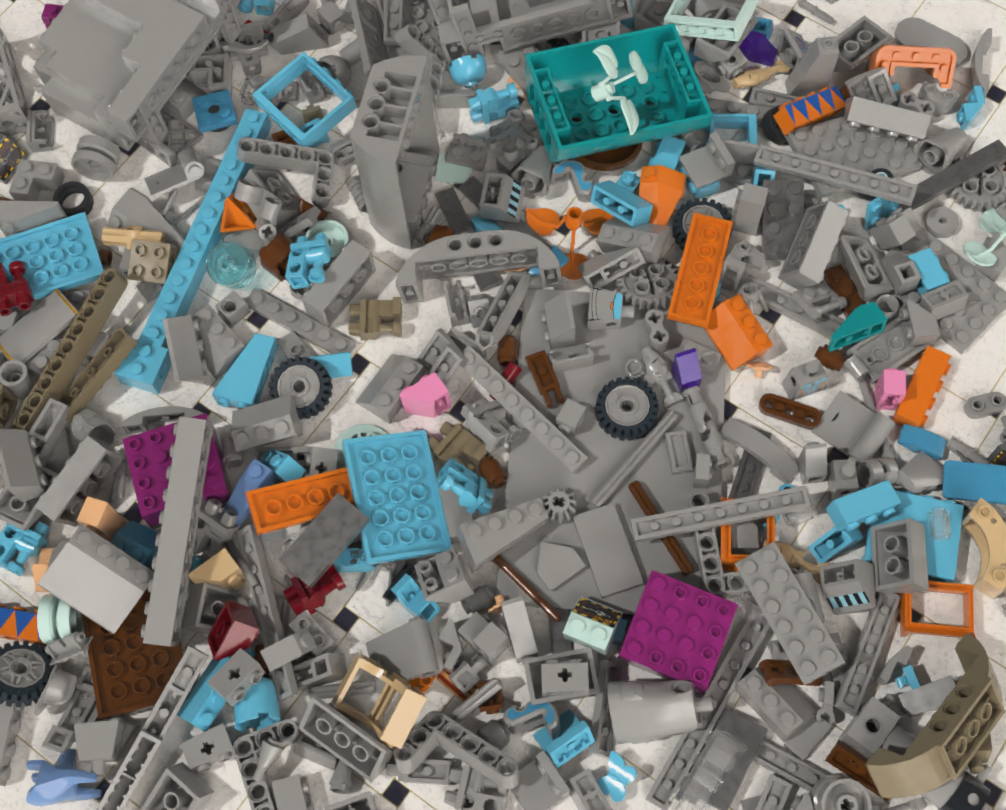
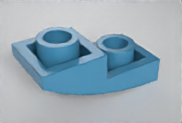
M907 424L902 425L897 441L898 444L914 453L920 450L936 460L943 457L947 442L946 439L932 432Z

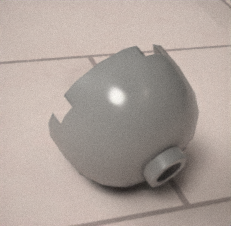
M328 55L320 58V61H318L321 68L325 67L330 72L333 79L337 78L342 83L343 88L346 89L351 81V68L349 64L340 56ZM322 87L325 92L334 95L327 87Z

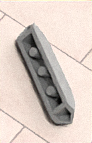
M509 271L476 332L475 341L483 351L500 341L507 332L525 298L531 273Z

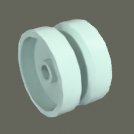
M333 220L317 222L312 228L308 229L305 235L309 240H315L316 234L325 233L328 238V244L332 249L330 262L336 259L343 246L348 245L350 242L345 227ZM330 262L323 264L322 269L324 271L328 269Z
M44 595L40 600L37 613V628L41 641L44 644H48L57 639H63V637L76 631L83 632L82 614L54 595Z

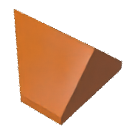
M235 191L225 199L220 233L255 228L257 220L255 215L245 202L234 197Z

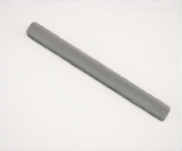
M669 410L592 497L591 503L595 507L599 508L605 503L673 425L678 417L676 413Z

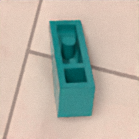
M874 301L868 304H861L855 308L832 334L828 351L832 352L884 332L888 318Z

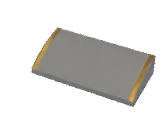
M57 288L0 336V351L8 360L27 362L69 326L79 311Z

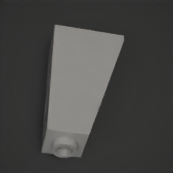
M836 36L815 39L785 81L788 95L805 97L811 92L815 91L817 93L822 88L829 87L840 53Z

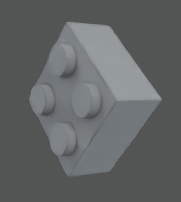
M696 454L693 488L706 489L708 484H710V480H712V472L710 471L713 462L710 459V454Z

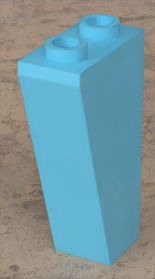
M255 333L214 389L212 395L218 405L222 407L233 406L239 410L259 404L279 347L275 337Z

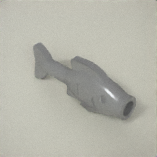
M652 346L642 349L640 352L642 354V362L645 365L644 379L650 386L655 383L660 384L666 395L664 407L667 408L673 403L683 400L684 397L677 392H673L668 383V380L673 377L668 371L665 359L658 352L654 351Z

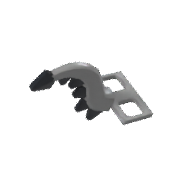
M270 33L264 36V40H258L257 44H254L253 41L247 44L246 40L238 42V39L233 44H229L225 41V38H220L218 42L215 35L213 38L215 46L208 51L204 50L203 55L226 54L230 51L240 54L254 53L263 49L269 42H273L274 34Z

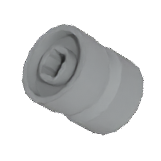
M891 457L860 460L856 467L858 482L865 488L886 480L894 484L899 475L898 465Z

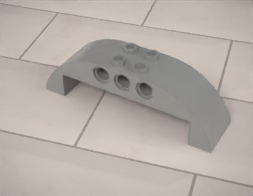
M512 230L463 232L458 235L434 240L421 247L405 262L395 281L404 304L424 302L423 280L539 267L543 288L563 286L559 261L549 247L529 234Z

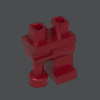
M13 261L8 265L10 274L14 276V281L11 282L8 272L2 262L0 263V314L3 317L12 313L11 308L18 306L23 311L31 309V302L35 301L32 289L23 275L26 272V267L22 261Z
M332 564L312 588L295 576L290 579L293 585L284 590L283 593L296 616L305 610H308L310 615L316 612L315 608L324 606L325 596L336 588L341 591L347 586Z

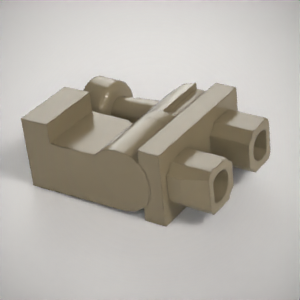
M393 297V300L360 299V304L349 305L350 318H360L359 322H349V335L360 336L361 341H367V339L375 340L380 334L393 333L394 337H401V297ZM382 322H393V325L382 324Z
M446 421L439 429L440 433L446 437L440 441L433 436L428 441L430 450L438 462L440 461L445 465L452 457L474 473L477 467H479V463L491 455L485 449V442L479 441L458 423L454 426ZM460 456H465L472 463H464L460 459Z

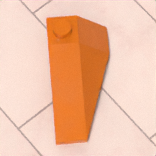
M662 165L642 166L639 197L653 204L649 223L667 226L671 214L673 215L676 210L675 206L678 200L682 199L684 195L686 174Z

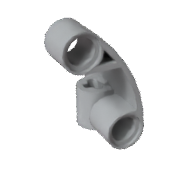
M239 179L234 197L237 200L246 202L257 219L255 228L260 238L264 240V246H267L276 236V224L283 203L266 188L250 180Z

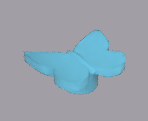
M611 751L608 763L609 772H607V776L600 778L596 782L604 795L610 794L613 801L620 802L625 799V787L627 784L636 779L637 771L633 766H626V762L616 751Z

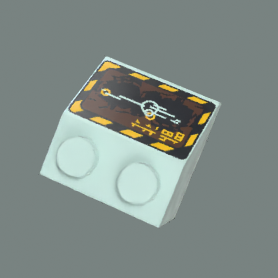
M581 596L569 616L563 636L567 640L587 648L591 647L592 650L607 655L623 613Z

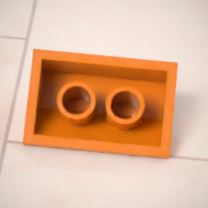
M740 294L715 307L711 312L708 328H704L731 371L765 355L773 346L771 340Z

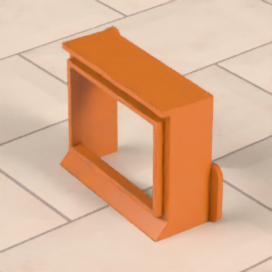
M721 496V502L733 500V498H725ZM775 516L767 517V545L775 542ZM731 524L721 526L722 569L724 572H739L735 563L749 555L731 554Z
M928 581L929 590H926L928 592L963 595V627L912 622L911 593H897L902 596L898 605V609H900V637H906L909 633L963 638L966 633H969L976 638L974 633V585Z

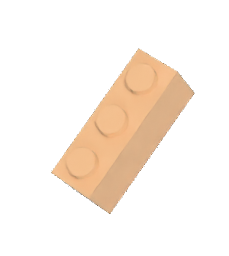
M87 496L76 520L79 524L84 525L108 542H110L115 532L127 523L108 502Z

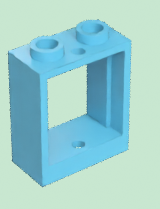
M712 113L713 118L709 126L704 129V132L708 133V137L705 138V146H707L709 134L713 133L714 129H746L747 142L758 145L756 114Z

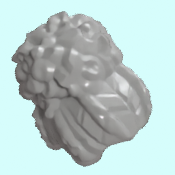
M84 409L74 415L70 424L72 433L80 441L87 436H91L112 445L114 436L117 433L115 427L104 420L99 413Z

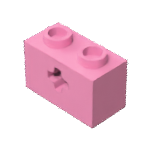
M888 368L883 370L874 386L875 406L879 410L896 411L906 395V371Z

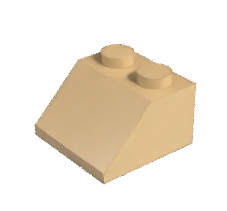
M225 548L188 574L195 584L205 582L232 591L241 589L247 581L242 570Z

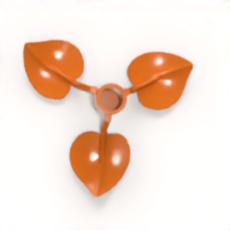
M571 207L567 210V215H563L562 220L559 222L558 214L548 208H526L525 211L528 226L538 235H551L553 228L559 229L564 222L568 229L572 230L570 254L564 253L569 257V262L561 268L562 276L569 280H578L583 277L577 266L587 261L585 255L574 254L576 230L582 224L583 227L588 228L590 233L598 235L603 223L615 217L603 209H590L583 212L578 207Z

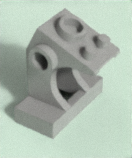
M745 239L735 244L724 261L719 278L721 280V288L736 293L745 267L749 266L761 271L766 258L765 254L758 251L755 246Z

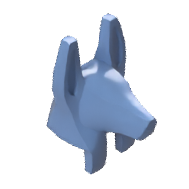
M68 749L64 754L61 753L54 765L45 760H29L27 762L28 770L39 771V773H32L31 776L35 785L27 792L26 802L30 805L48 806L65 800L80 801L102 796V790L84 788L78 785L79 783L96 782L97 775L76 770L75 749Z

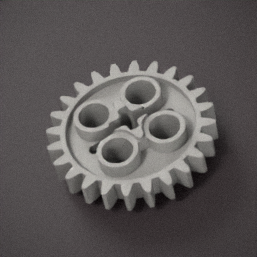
M966 153L965 157L960 155L957 160H953L951 165L966 158L970 154ZM996 164L947 191L952 192L950 198L956 197V204L963 202V208L970 205V210H973L974 207H977L979 211L983 207L987 211L991 206L996 208L1006 198V171H1003L1005 165L999 166Z
M665 259L657 262V264L645 261L642 265L616 279V291L623 294L625 303L631 301V306L638 304L640 310L643 306H646L648 311L651 309V306H654L656 310H658L659 305L666 308V303H671L678 269H672V263L665 265Z

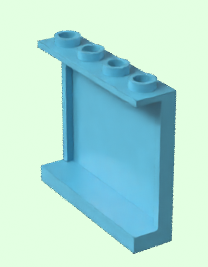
M907 490L895 491L902 503L895 509L896 513L886 518L883 515L879 516L876 521L868 525L865 552L861 560L872 564V526L911 518L925 526L928 581L952 583L955 580L964 505L957 504L953 500H937L930 495H914Z

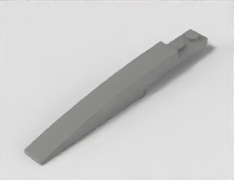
M190 645L188 646L96 810L124 809L209 658L208 654Z

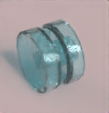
M222 242L215 245L209 251L206 258V270L214 282L230 289H240L247 286L253 280L256 274V261L251 252L234 242Z

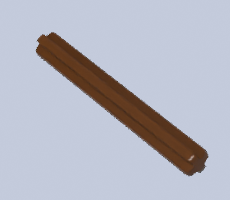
M636 480L630 483L628 488L646 516L659 514L640 482ZM674 535L660 538L683 575L686 576L692 573L694 567Z

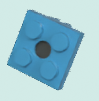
M229 89L192 98L200 133L207 131L222 132L228 127L238 124Z

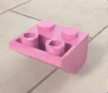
M435 372L424 375L419 382L413 386L405 387L399 394L402 408L408 414L435 418L451 408L449 391Z

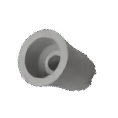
M9 360L0 366V382L18 399L24 400L28 397L34 384L29 377L26 365L19 360Z

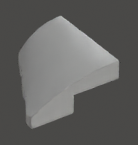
M920 451L900 469L895 483L914 494L923 490H934L937 488V485L943 484V468Z

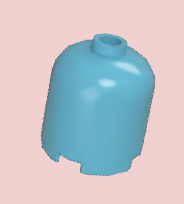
M262 677L256 685H252L249 688L245 697L234 705V724L237 731L247 732V728H257V730L277 723V721H281L276 687L270 679Z

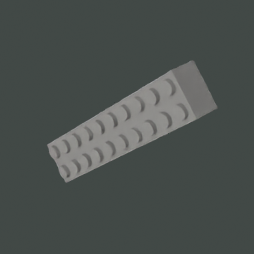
M179 416V421L174 424L173 434L176 435L175 444H172L170 448V457L173 458L172 464L168 466L166 479H169L168 488H165L163 492L165 508L164 511L160 512L159 524H162L161 533L157 534L155 542L158 552L157 556H154L152 560V569H155L154 577L149 581L148 592H151L150 601L146 602L144 610L147 620L141 629V638H144L143 643L170 647L179 646L190 580L188 574L191 572L213 432V425L204 419Z

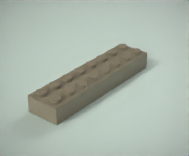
M120 326L59 400V402L69 406L66 418L68 422L71 423L73 416L86 408L87 404L95 397V394L102 389L105 382L119 368L123 360L135 349L138 342Z

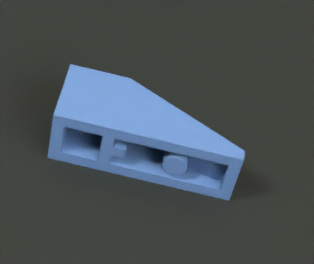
M255 458L241 475L224 510H233L238 514L235 524L239 528L250 515L245 496L246 491L271 486L278 478L270 468Z

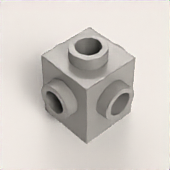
M738 47L728 60L717 62V70L727 80L731 77L735 78L747 67L748 60Z

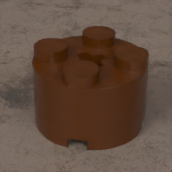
M279 233L267 246L260 250L259 256L261 257L262 267L279 281L283 282V280H287L285 274L291 252L290 245L296 242Z

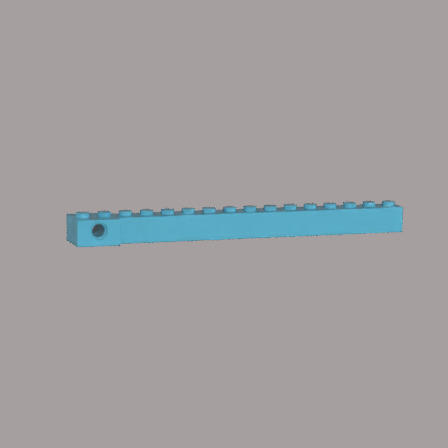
M246 108L139 340L135 339L138 343L114 373L121 384L159 395L172 366L162 319L187 315L224 233H220L225 199L236 190L238 180L244 179L250 168L253 169L255 165L238 160L236 156L238 142L244 137L266 140L272 127L267 113Z

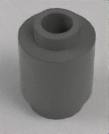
M486 584L482 587L478 586L473 590V595L463 599L461 605L467 614L479 613L490 606L491 602L495 600Z

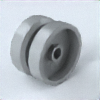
M94 135L82 136L79 139L77 151L74 153L71 161L73 169L80 175L94 181L106 182L112 180L116 165H118L121 157L120 149L105 138Z
M827 775L819 779L813 786L810 794L814 810H872L871 797L867 789L858 781L840 775Z

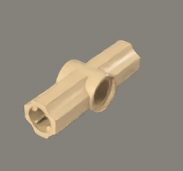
M128 226L125 228L104 227L102 241L104 245L125 246L126 249L131 250L132 240L166 243V234L164 231L145 230L140 226Z

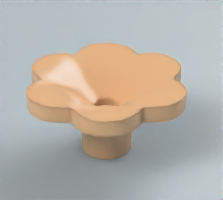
M765 362L746 363L747 367L755 370L754 377L762 378L764 370L773 369V365Z
M498 595L494 597L496 605L488 610L489 613H501L500 602L505 600L503 595Z

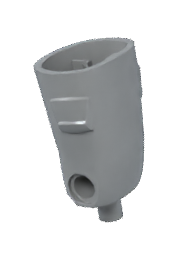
M689 681L608 682L609 710L617 744L648 743L652 738L694 731L699 728L698 712L713 711L712 696L695 698L693 684Z

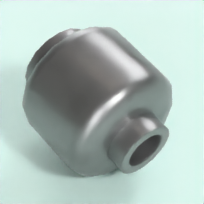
M492 719L476 732L477 736L499 750L503 749L510 742L509 736L511 733L501 720L496 721Z

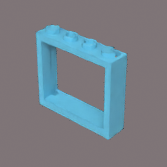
M305 52L301 53L252 94L256 105L261 110L267 113L298 145L311 147L357 108L355 103L356 97L352 95L349 89L345 90L337 78L333 79L325 67L321 68L314 57H309ZM308 69L342 103L304 134L270 100Z

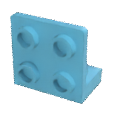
M570 709L559 716L561 722L559 737L552 741L545 726L533 734L534 739L557 768L595 742L584 720L580 722Z

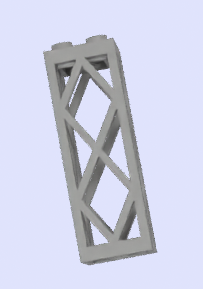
M0 28V62L3 63L5 70L4 76L0 74V81H2L0 85V133L9 137L26 132L28 108L10 43ZM8 97L13 100V103L5 105Z

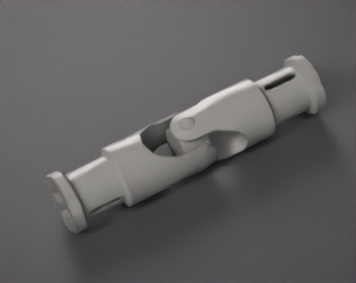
M700 386L688 388L683 392V397L688 401L690 414L696 424L707 454H710L713 460L712 468L713 470L725 468L730 465L731 461L725 455L722 439L713 422L707 403L701 397Z

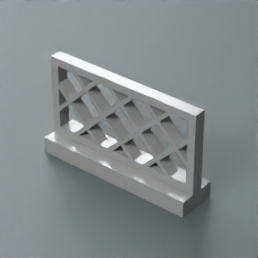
M163 106L160 114L169 116L168 119H163L165 124L168 125V140L160 141L157 145L145 138H140L137 143L166 165L172 167L177 164L178 158L177 151L172 150L171 145L193 147L204 138V135ZM171 124H180L182 129H171ZM182 134V139L171 140V135ZM185 134H194L195 137L193 139H185Z

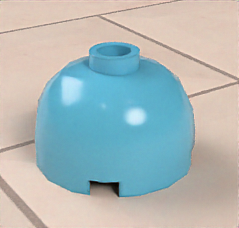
M476 54L477 58H471V55L463 56L451 62L452 66L448 64V69L454 82L460 86H467L468 89L472 88V84H476L477 87L487 71L483 55Z

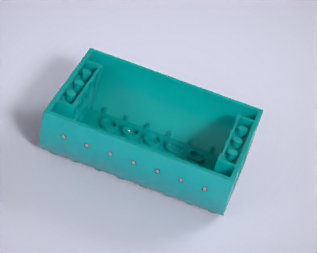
M674 23L525 54V79L528 100L548 157L552 163L702 130L709 126L713 118ZM601 45L610 46L618 62V77L610 79L608 82H614L634 71L629 61V54L632 51L638 53L648 73V80L644 84H640L635 75L615 85L616 91L613 93V96H625L627 100L630 99L639 116L638 127L631 136L621 109L620 100L607 102L604 99L596 102L591 94V87L599 84V82L609 76L600 59L593 52L595 48ZM651 101L655 105L648 106L646 102ZM614 109L618 111V113L611 114L609 110ZM578 117L581 121L574 122L572 118Z

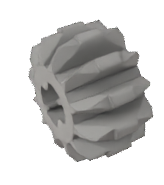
M556 486L555 492L548 489V496H542L543 505L548 516H550V522H554L557 518L559 524L563 523V518L569 521L571 520L570 514H576L574 507L577 506V501L573 500L574 493L567 494L568 489L566 487L559 491V487Z

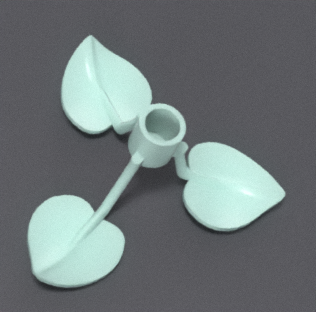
M601 45L595 48L593 52L598 56L609 76L599 82V84L592 86L591 94L596 102L604 99L607 102L620 100L621 109L631 136L638 127L639 116L630 99L627 100L625 96H613V93L616 91L615 85L635 75L639 83L644 84L648 80V73L638 53L632 51L629 54V61L634 71L614 82H608L610 79L618 77V62L612 48L608 45Z
M993 207L981 215L979 225L986 232L994 234L997 231L1001 236L989 249L975 241H969L963 246V251L969 259L981 266H992L995 264L997 258L991 252L1004 237L1006 238V221L996 213Z

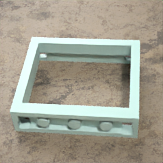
M674 0L664 17V24L674 23L680 36L739 42L760 0H746L735 21L682 16L691 0Z

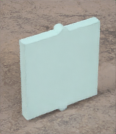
M439 152L438 162L435 164L437 165V172L434 181L464 184L469 180L472 168L447 163L445 161L447 153Z

